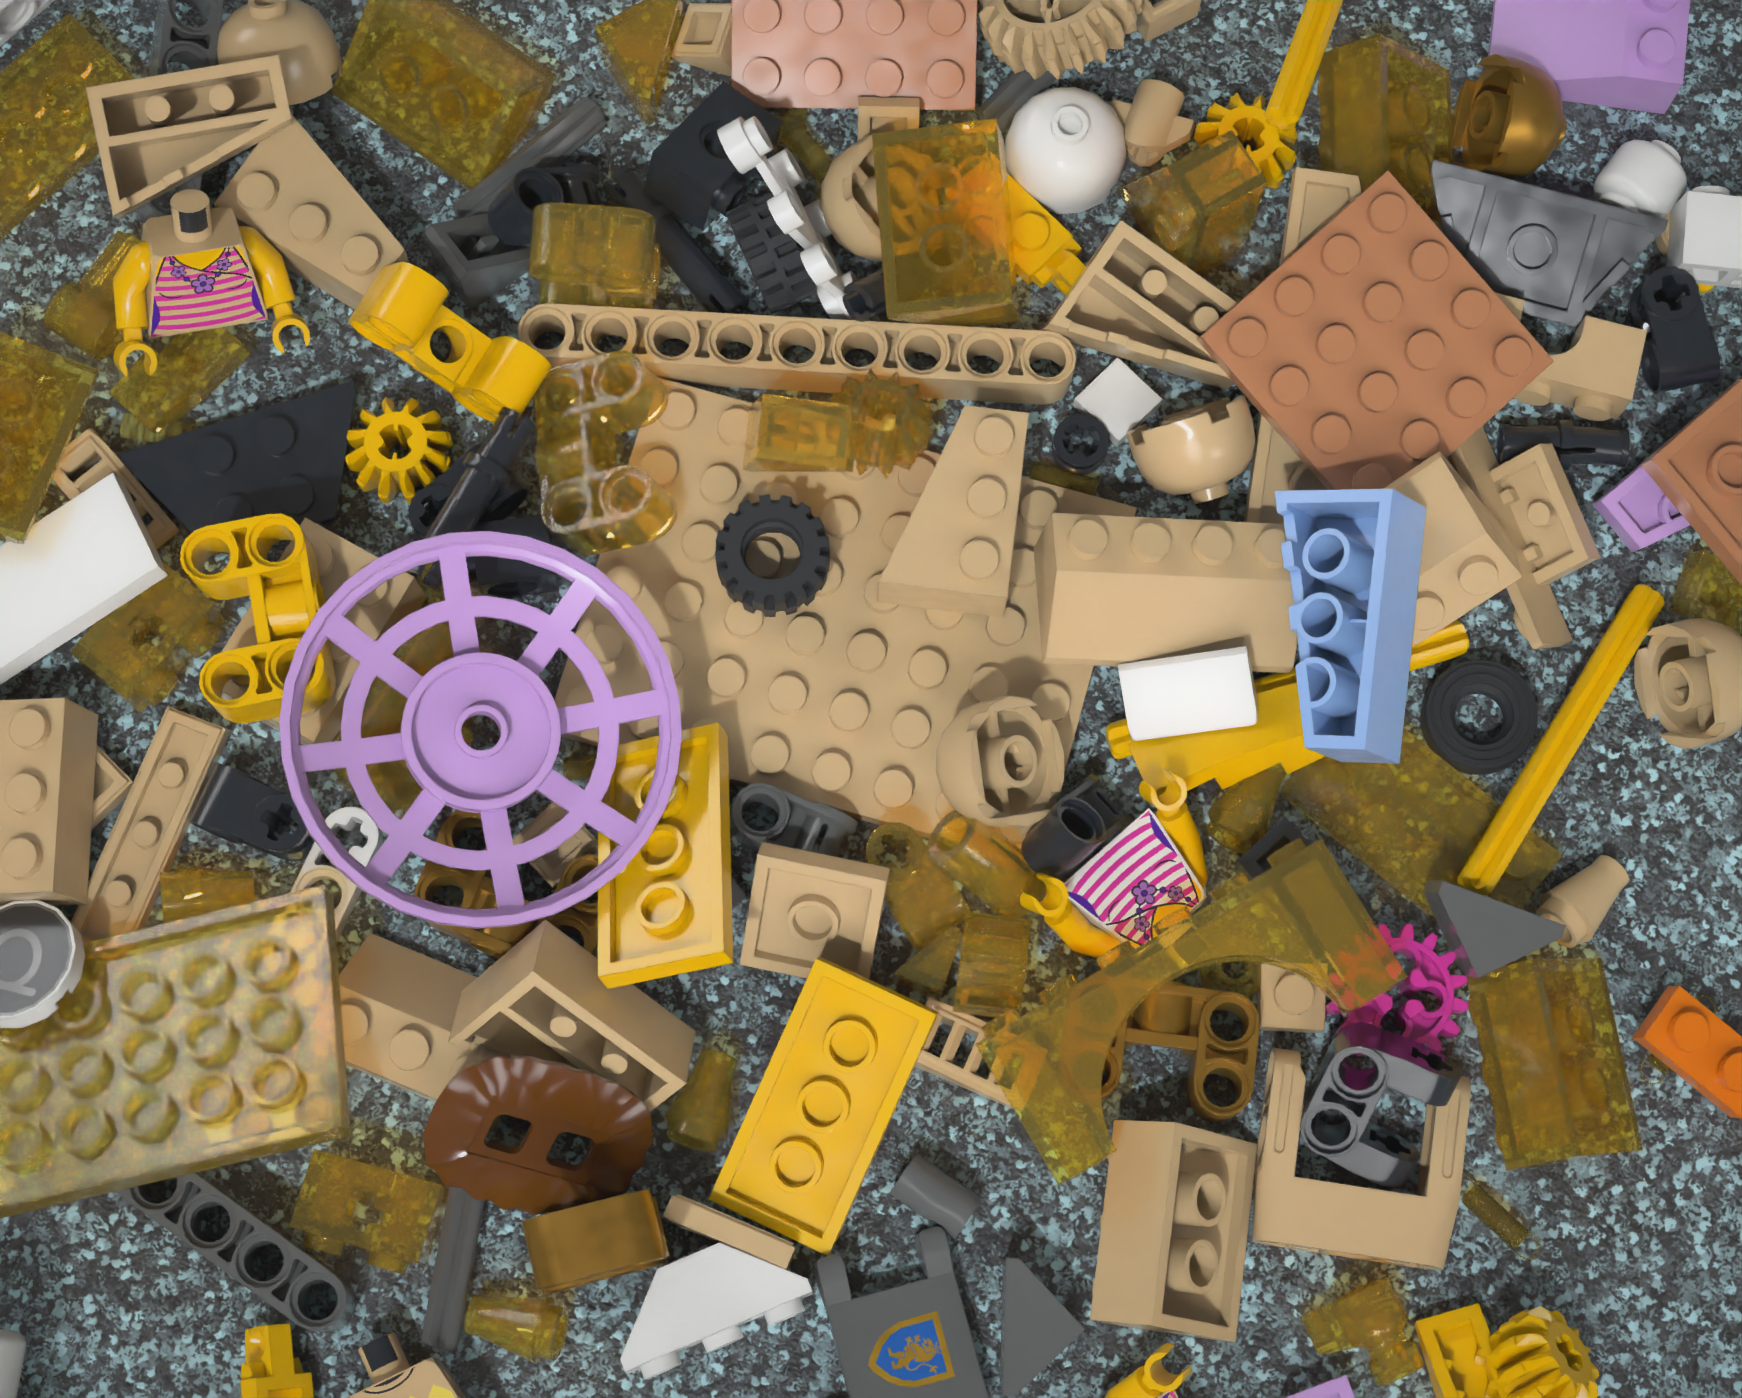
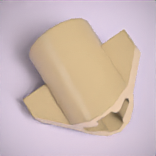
M1145 79L1139 83L1132 104L1114 99L1111 103V107L1114 108L1124 127L1126 154L1133 163L1140 167L1155 164L1167 152L1191 140L1195 122L1192 119L1179 116L1185 97L1178 88L1169 83Z

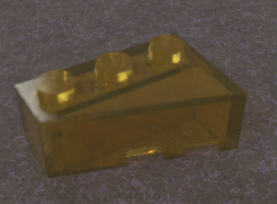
M1230 130L1208 140L1200 146L1197 145L1184 153L1175 155L1117 188L1116 191L1151 242L1196 274L1202 276L1243 252L1267 181L1234 132Z

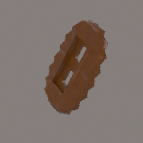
M494 1055L463 1067L449 1081L436 1100L422 1136L426 1165L438 1173L445 1187L462 1188L474 1200H490L503 1210L519 1208L533 1216L626 1193L633 1175L643 1165L646 1151L654 1142L651 1114L642 1100L632 1091L615 1080L601 1077L589 1070L573 1068L561 1062L546 1061L530 1055ZM506 1114L531 1122L519 1146L511 1148L485 1140L497 1116ZM570 1132L593 1140L580 1163L572 1165L547 1157L556 1137L560 1133Z

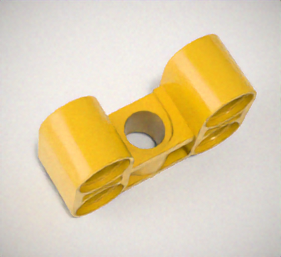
M398 262L382 267L348 320L350 325L362 336L374 344L389 350L416 371L422 373L449 392L458 403L477 416L494 423L499 416L500 409L506 407L519 413L515 420L517 421L551 369L550 362L535 349L510 336L490 339L442 305L449 294L447 288L421 268L407 262ZM436 329L444 332L451 343V353L445 362L439 361L430 349V339Z
M266 514L197 529L185 539L181 547L180 561L184 571L206 596L213 599L229 600L250 596L258 644L227 650L213 655L204 664L200 672L199 686L202 694L226 720L234 723H251L280 717L285 679L298 643L318 610L326 603L319 579L316 553L312 543L301 527L291 517L284 514ZM281 540L295 541L292 554L285 560L280 562L267 561V554L276 542ZM219 552L230 553L229 563L221 572L214 575L203 574V567L212 555ZM327 639L316 657L314 663L315 673L305 688L302 712L322 707L331 699L336 688V676L329 639ZM238 675L250 676L249 687L241 697L234 700L222 699V690L226 682L232 677Z

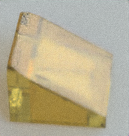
M948 927L898 968L893 974L892 983L935 999L938 996L941 997L962 936L960 928Z

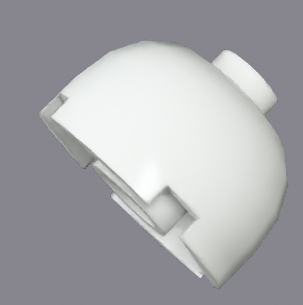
M1077 87L1050 88L1032 96L1016 112L1005 139V171L1039 204L1044 205L1047 211L1055 214L1081 213L1101 204L1110 195L1111 189L1118 183L1126 160L1124 127L1114 108L1097 94Z

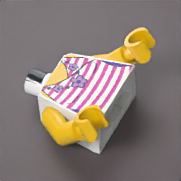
M1163 768V774L1168 779V787L1162 795L1157 796L1153 786L1145 780L1139 785V793L1143 799L1158 809L1156 816L1148 808L1065 883L1049 875L1038 873L1036 875L1037 878L1043 881L1046 886L1044 899L1039 902L1033 896L1022 893L1020 895V903L1027 910L1043 915L1045 922L1074 952L1112 963L1127 959L1131 963L1136 964L1158 945L1178 968L1185 972L1211 948L1208 942L1186 920L1202 905L1207 897L1204 888L1208 881V874L1201 837L1188 806L1184 802L1187 797L1186 783L1171 770Z

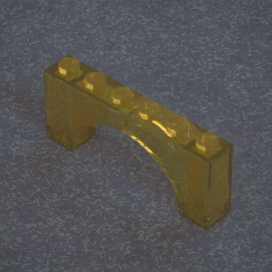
M1301 838L1285 845L1267 858L1272 867L1271 869L1251 881L1248 880L1244 872L1235 875L1210 892L1215 901L1214 903L1193 915L1187 906L1176 910L1153 925L1158 935L1136 949L1130 940L1117 945L1095 960L1101 970L1079 983L1073 974H1070L1038 994L1044 1004L1020 1017L1016 1008H1013L981 1028L986 1038L975 1045L1059 1187L1117 1153L1104 1120L1101 1104L1102 1075L1106 1059L1119 1030L1128 1017L1146 998L1166 983L1183 974L1215 964L1231 962L1266 964L1282 968L1311 982L1324 992L1338 1007L1343 1016L1346 1017L1398 986L1408 977L1322 839L1308 847L1304 845Z

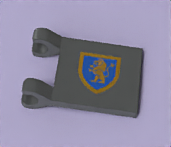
M941 1227L925 1229L914 1238L916 1252L926 1277L924 1280L852 1299L845 1265L840 1255L826 1256L814 1263L813 1272L826 1310L849 1398H989L955 1279L947 1237Z

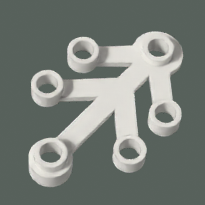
M755 116L746 121L742 117H738L717 130L718 137L735 168L744 174L756 167L773 193L774 197L767 200L769 210L782 232L789 234L805 249L800 252L801 260L808 274L815 282L816 292L831 319L855 320L845 309L842 297L848 295L843 292L844 287L851 282L857 281L858 278L852 271L843 275L826 239L827 236L831 235V232L825 224L820 200L817 199L803 207L795 186L804 182L805 178L792 153L786 148L767 159L764 154L773 150V146L765 129Z

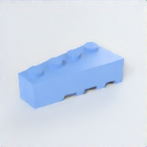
M1394 489L1275 491L1277 513L1283 516L1286 542L1281 543L1284 569L1290 571L1294 604L1288 606L1291 631L1297 633L1300 662L1295 665L1304 746L1309 750L1340 762L1399 764L1426 507Z

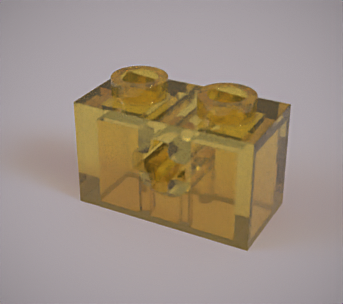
M163 561L162 563L168 573L167 577L96 622L69 651L89 672L139 714L149 704L155 706L171 693L178 681L176 674L192 656L200 658L213 647L221 634L219 627L225 621V618L208 598ZM149 632H152L154 635L162 636L163 640L158 646L154 647L152 644L145 643L143 641L144 637Z
M314 1149L289 1227L307 1233L303 1246L342 1256L345 1244L370 1251L366 1264L405 1275L409 1263L426 1267L449 1190L439 1184ZM372 1198H375L374 1207L384 1212L381 1225L368 1223L363 1233L361 1232L363 1228L362 1222L353 1218L355 1207H368Z

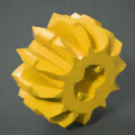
M1238 92L1230 97L1228 109L1214 102L1207 112L1206 119L1208 122H1201L1196 127L1194 139L1199 146L1194 150L1193 161L1197 166L1208 167L1204 175L1206 186L1221 180L1226 183L1224 194L1227 199L1236 194L1238 187H1244L1252 201L1260 196L1262 184L1276 190L1281 186L1284 179L1282 171H1289L1294 166L1297 155L1291 147L1295 145L1297 139L1296 128L1283 131L1278 126L1269 125L1266 122L1264 115L1266 103L1263 94L1254 99L1252 106H1246ZM1239 142L1241 149L1244 147V143H1249L1255 148V151H1251L1250 145L1246 146L1245 151L1235 146V143Z
M385 397L382 401V408L385 414L376 417L372 411L362 409L360 418L367 430H348L346 438L355 450L350 452L345 459L351 471L360 472L356 482L363 492H368L378 487L380 501L388 505L395 498L398 490H401L406 502L410 504L412 498L416 495L414 488L420 485L425 488L436 479L433 473H444L452 466L451 459L444 452L453 446V440L449 432L439 430L442 419L435 410L421 415V407L418 400L411 397L405 403L402 411L398 412L393 400ZM397 444H401L402 449L406 450L408 444L411 452L402 459H399L395 452L391 458L389 450Z
M1541 1305L1530 1311L1525 1309L1509 1318V1321L1500 1325L1498 1331L1489 1336L1492 1352L1487 1356L1488 1362L1497 1372L1498 1379L1495 1384L1503 1387L1508 1398H1597L1599 1396L1598 1386L1595 1382L1599 1377V1371L1590 1361L1588 1354L1591 1348L1584 1346L1579 1338V1329L1577 1327H1569L1564 1315L1558 1310L1550 1312Z

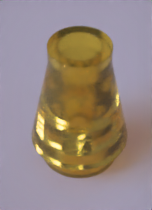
M1278 763L1228 787L1208 810L1210 822L1206 829L1210 837L1223 847L1245 854L1268 833L1279 789L1286 776L1284 768Z
M176 864V871L160 872L164 924L180 922L182 929L241 910L256 909L253 870L232 871Z
M702 1049L700 1051L697 1063L687 1078V1083L681 1088L665 1116V1119L670 1123L666 1133L669 1139L691 1149L715 1152L720 1139L728 1137L733 1080L738 1064L734 1057L712 1049Z
M475 1294L466 1312L464 1329L466 1334L481 1337L538 1364L542 1358L555 1361L559 1357L567 1335L569 1312L567 1308L555 1305L552 1297H486Z

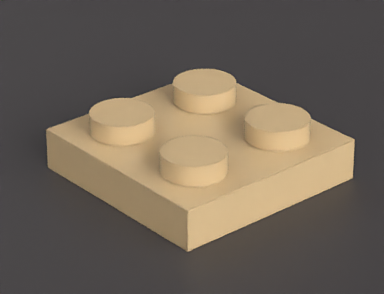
M761 842L756 859L740 965L807 979L815 959L822 957L870 979L890 868Z

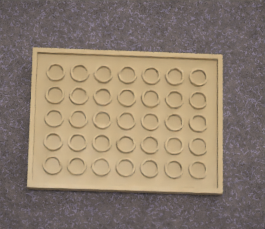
M655 377L596 568L628 594L652 625L670 662L679 694L682 730L719 722L728 735L730 784L747 787L750 784L760 782L771 784L805 800L815 801L835 808L856 819L1029 866L1024 860L1021 851L1022 841L1040 821L1027 827L1003 828L977 825L952 808L941 791L936 774V750L942 732L961 710L991 698L1004 696L1028 698L1037 704L1029 707L1037 712L1040 719H1051L1058 730L1064 751L1065 773L1094 665L1043 663L1034 547L1051 513L1135 517L1137 507L1021 476L1004 617L877 602L878 581L941 454ZM770 494L771 500H780L781 495L792 497V503L799 506L803 502L810 507L811 514L815 518L819 516L822 521L830 547V566L822 591L818 590L816 592L815 600L808 606L804 603L798 606L796 613L786 615L785 611L776 612V617H765L764 612L756 610L753 614L744 610L743 604L739 601L735 603L728 596L724 585L722 586L715 560L716 538L718 530L722 531L724 527L723 520L730 512L733 514L738 512L739 504L749 500L753 504L759 502V495ZM766 533L757 536L750 543L746 551L748 567L755 575L764 579H780L788 576L795 570L800 560L797 544L790 537L782 533ZM594 598L581 616L575 634L582 639L599 661L610 683L614 698L653 690L647 668L632 639L612 613ZM569 657L567 658L554 700L557 708L593 702L591 692L581 672ZM658 716L618 724L619 744L659 736ZM598 728L561 735V737L598 747ZM1059 792L1050 794L1049 801L1043 810L1052 809L1056 805Z

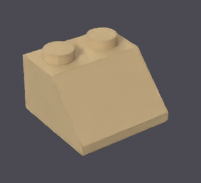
M1440 451L1383 488L1394 489L1426 507L1412 640L1414 646L1523 577L1512 539Z

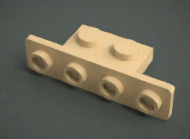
M1482 426L1449 455L1447 460L1457 469L1461 478L1512 539L1523 577L1506 587L1515 608L1514 621L1519 632L1529 641L1533 649L1561 647L1571 642L1572 637L1549 584L1601 557L1553 444H1538L1499 466Z

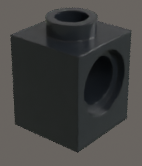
M546 514L477 523L472 531H493L528 536L553 545L552 531ZM491 556L466 557L469 583L477 582L482 596L506 599L559 591L557 573L519 560Z

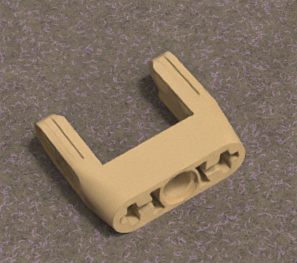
M1273 1047L1266 1072L1253 1181V1242L1399 1266L1443 1270L1460 1201L1471 1096L1470 1078L1466 1076L1461 1077L1446 1106L1439 1107L1426 1104L1416 1195L1294 1177L1306 1077L1300 1066L1301 1056L1299 1051Z

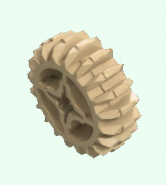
M979 0L978 9L981 19L979 25L992 53L997 56L999 62H1006L1014 74L1026 70L1036 80L1046 71H1049L1059 81L1065 70L1075 68L1083 75L1085 64L1093 60L1105 64L1106 51L1108 49H1124L1125 34L1137 31V15L1143 12L1142 0Z

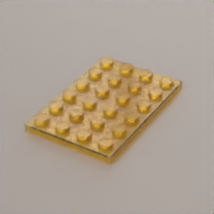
M324 885L83 943L85 960L81 979L72 994L67 990L64 996L56 1002L59 1008L46 1019L26 1027L0 1028V1218L351 1136L333 895Z

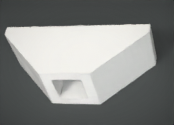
M720 1242L658 1268L620 1360L623 1368L627 1373L641 1369L646 1380L681 1365L678 1352L702 1342L706 1352L709 1353L742 1339L744 1336L740 1325L761 1316H765L768 1326L794 1317L806 1311L801 1299L813 1294L809 1281L805 1277Z

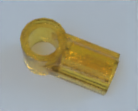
M118 230L79 282L74 280L66 283L54 295L44 315V326L98 361L108 357L124 337L123 330H117L113 277L132 245L142 241L130 233H123Z

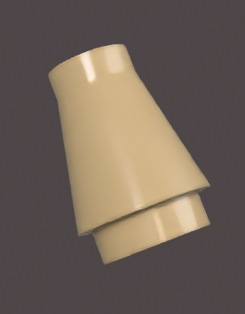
M1601 855L1590 866L1543 894L1541 906L1536 910V915L1566 925L1562 938L1555 941L1558 944L1573 948L1579 942H1589L1619 892L1629 883V876L1622 865L1615 859L1607 855Z

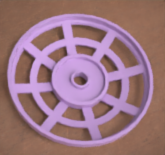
M493 531L447 533L411 542L375 559L345 581L318 610L298 643L285 679L279 719L282 764L291 798L309 835L330 862L363 892L399 912L435 924L474 929L516 926L553 916L589 898L615 878L646 844L666 809L678 772L682 739L679 694L669 659L652 625L628 594L598 568L565 549L528 536ZM491 556L523 561L555 572L572 582V585L550 615L538 608L512 599L471 596L466 557ZM439 561L445 601L430 604L407 615L385 631L377 641L373 640L344 617L359 600L385 581L417 566ZM594 598L612 613L632 639L647 668L653 690L614 698L610 683L599 661L582 639L571 631ZM487 617L508 620L528 627L537 632V634L517 661L498 654L480 653L475 618ZM448 622L454 657L438 664L424 676H421L393 655L400 646L418 633L437 624ZM327 639H329L360 663L353 674L344 699L340 727L341 741L301 745L300 721L305 688L316 657ZM559 648L581 672L591 692L593 702L557 708L554 698L539 678V675ZM377 676L408 699L403 712L401 733L361 738L364 704L371 684ZM484 715L495 721L500 731V738L494 747L481 751L475 750L465 743L461 729L464 722L470 717ZM658 716L659 744L655 773L645 804L633 822L601 801L608 789L616 765L619 744L618 724ZM598 728L599 740L596 762L590 780L583 790L552 769L559 751L561 735ZM399 760L406 761L412 776L423 790L401 820L392 813L378 795L368 775L366 765ZM346 768L349 782L361 806L375 824L388 835L366 867L348 853L327 826L311 794L306 772ZM536 790L568 811L563 819L543 834L513 846L506 808L523 801ZM445 805L461 811L480 813L486 850L475 851L453 848L424 837L423 834ZM584 823L618 844L601 864L576 883L545 898L524 903L517 865L531 862L555 850L576 834ZM410 852L423 859L450 868L474 871L490 870L498 908L469 909L439 905L406 894L390 885L388 881Z

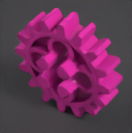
M1386 924L1378 925L1373 931L1374 943L1372 944L1360 933L1354 936L1349 942L1356 956L1354 957L1340 951L1332 962L1343 974L1329 976L1325 981L1326 989L1338 993V999L1325 1006V1013L1329 1015L1341 1014L1345 1021L1334 1034L1336 1035L1341 1028L1348 1024L1365 1022L1381 1028L1380 1022L1382 1017L1392 1009V997L1380 993L1371 999H1362L1355 994L1353 983L1355 979L1364 978L1368 980L1367 983L1372 990H1384L1396 979L1398 969L1393 962L1391 963V956L1394 953H1401L1409 958L1411 969L1399 982V993L1411 997L1420 991H1429L1436 996L1438 1007L1435 1012H1428L1424 1010L1425 1007L1419 1000H1408L1396 1010L1394 1021L1398 1027L1401 1026V1036L1416 1041L1437 1052L1442 1051L1441 1042L1437 1034L1451 1039L1459 1033L1460 1028L1449 1017L1450 1015L1464 1013L1468 1010L1469 1005L1464 1000L1454 997V991L1468 982L1466 976H1450L1447 967L1457 958L1454 951L1439 957L1433 952L1438 936L1431 933L1422 942H1416L1413 940L1414 931L1411 924H1405L1400 929L1396 938L1391 937ZM1356 1053L1355 1055L1358 1056V1057H1360V1056H1362L1363 1054H1361V1053Z

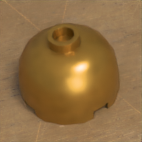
M1496 53L1484 57L1477 65L1487 68L1481 73L1477 81L1465 80L1453 111L1450 132L1451 148L1458 149L1463 145L1462 159L1464 163L1455 162V165L1513 180L1530 175L1551 156L1553 150L1559 147L1564 138L1566 119L1563 115L1560 93L1554 81L1542 69L1517 58Z

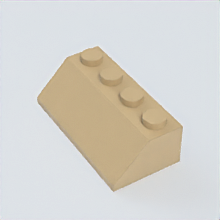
M1051 513L1034 547L1043 663L1118 666V664L1247 646L1252 672L1290 673L1294 667L1298 639L1297 633L1291 631L1288 606L1294 604L1290 571L1284 569L1281 543L1286 542L1284 524Z

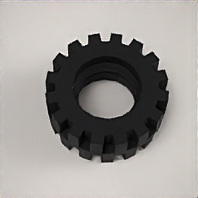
M769 192L725 213L770 313L773 314L817 293L810 275L801 260L800 251L794 239L789 234L782 232L769 210L767 200L774 197L772 192Z
M770 494L759 495V502L751 504L749 500H746L739 504L738 512L735 514L730 512L723 520L724 527L722 531L718 530L716 538V567L722 586L724 585L728 596L735 603L739 601L743 604L744 610L753 614L756 610L764 612L765 617H776V612L785 611L786 615L796 613L797 607L804 603L808 606L815 600L816 592L818 590L822 591L826 583L830 566V547L824 525L819 516L815 518L811 514L810 507L803 502L798 506L792 503V497L781 495L780 500H771ZM766 533H782L790 537L797 544L800 552V560L795 570L788 576L780 579H764L755 575L747 565L746 551L750 543L757 536Z

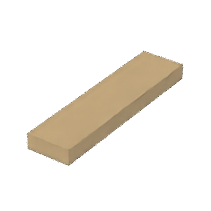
M167 706L88 882L87 905H78L71 920V923L82 936L85 953L127 968L189 828L190 817L228 740L230 732L226 728Z

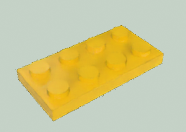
M719 722L682 730L678 772L665 811L646 844L615 878L598 890V978L608 989L733 963L728 735ZM659 736L618 745L616 765L608 789L601 800L633 822L645 804L655 773ZM598 832V865L618 845L600 832Z
M822 957L816 958L710 1194L709 1200L829 1256L939 1012Z

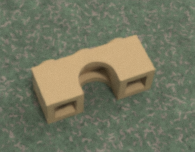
M1495 293L1521 322L1525 300ZM1585 316L1572 336L1569 351L1562 354H1548L1554 362L1518 393L1514 399L1528 405L1542 406L1550 402L1573 408V412L1577 416L1593 421H1605L1609 418L1618 419L1633 398L1647 331Z

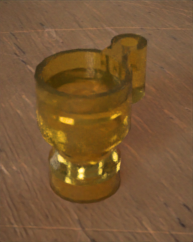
M1388 1275L1354 1289L1300 1317L1318 1354H1329L1353 1348L1366 1349L1370 1355L1367 1366L1378 1387L1395 1382L1426 1365L1416 1344L1405 1339L1403 1335V1328L1407 1323L1408 1316Z

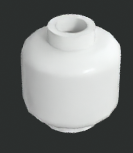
M1632 140L1625 142L1597 176L1593 184L1596 200L1665 219L1687 189L1686 173L1680 164L1681 158L1678 152L1669 144L1659 140L1651 142Z

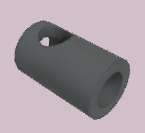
M918 1153L911 1160L890 1192L891 1196L924 1219L937 1222L946 1234L953 1239H956L982 1200V1197Z

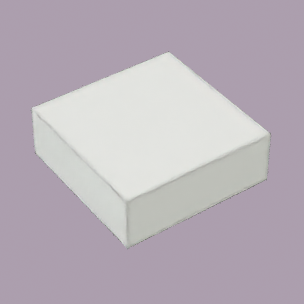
M1117 357L1074 399L1073 406L1081 414L1091 415L1102 422L1109 434V440L1118 447L1127 439L1126 433L1140 426L1160 407L1162 398Z

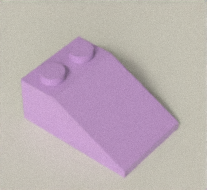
M1494 0L1488 56L1495 53L1520 59L1542 69L1554 81L1562 101L1665 114L1683 85L1690 0Z

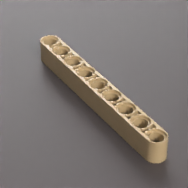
M552 303L539 304L527 310L522 316L518 327L519 340L535 349L550 362L552 367L546 377L654 383L655 377L684 385L1044 405L1055 403L1066 395L1070 389L1076 363L1075 349L1067 338L1059 333L1040 330L878 321L860 322L857 320ZM553 331L564 336L561 344L553 349H539L534 345L535 340L545 332ZM609 335L621 336L627 341L624 347L615 353H604L595 348L600 339ZM677 338L689 344L687 350L679 356L669 357L657 351L658 347L668 339ZM731 342H741L751 348L750 353L740 360L726 359L719 351L723 346ZM795 345L805 346L813 352V356L808 361L798 364L788 362L781 354L785 349ZM861 348L871 352L876 359L865 367H856L847 363L843 357L851 350ZM925 352L932 355L938 363L929 370L920 371L909 366L906 359L914 353ZM985 355L996 360L1000 367L993 373L981 374L971 369L968 362L976 356ZM1039 359H1049L1057 363L1062 372L1054 377L1046 378L1036 374L1030 365Z

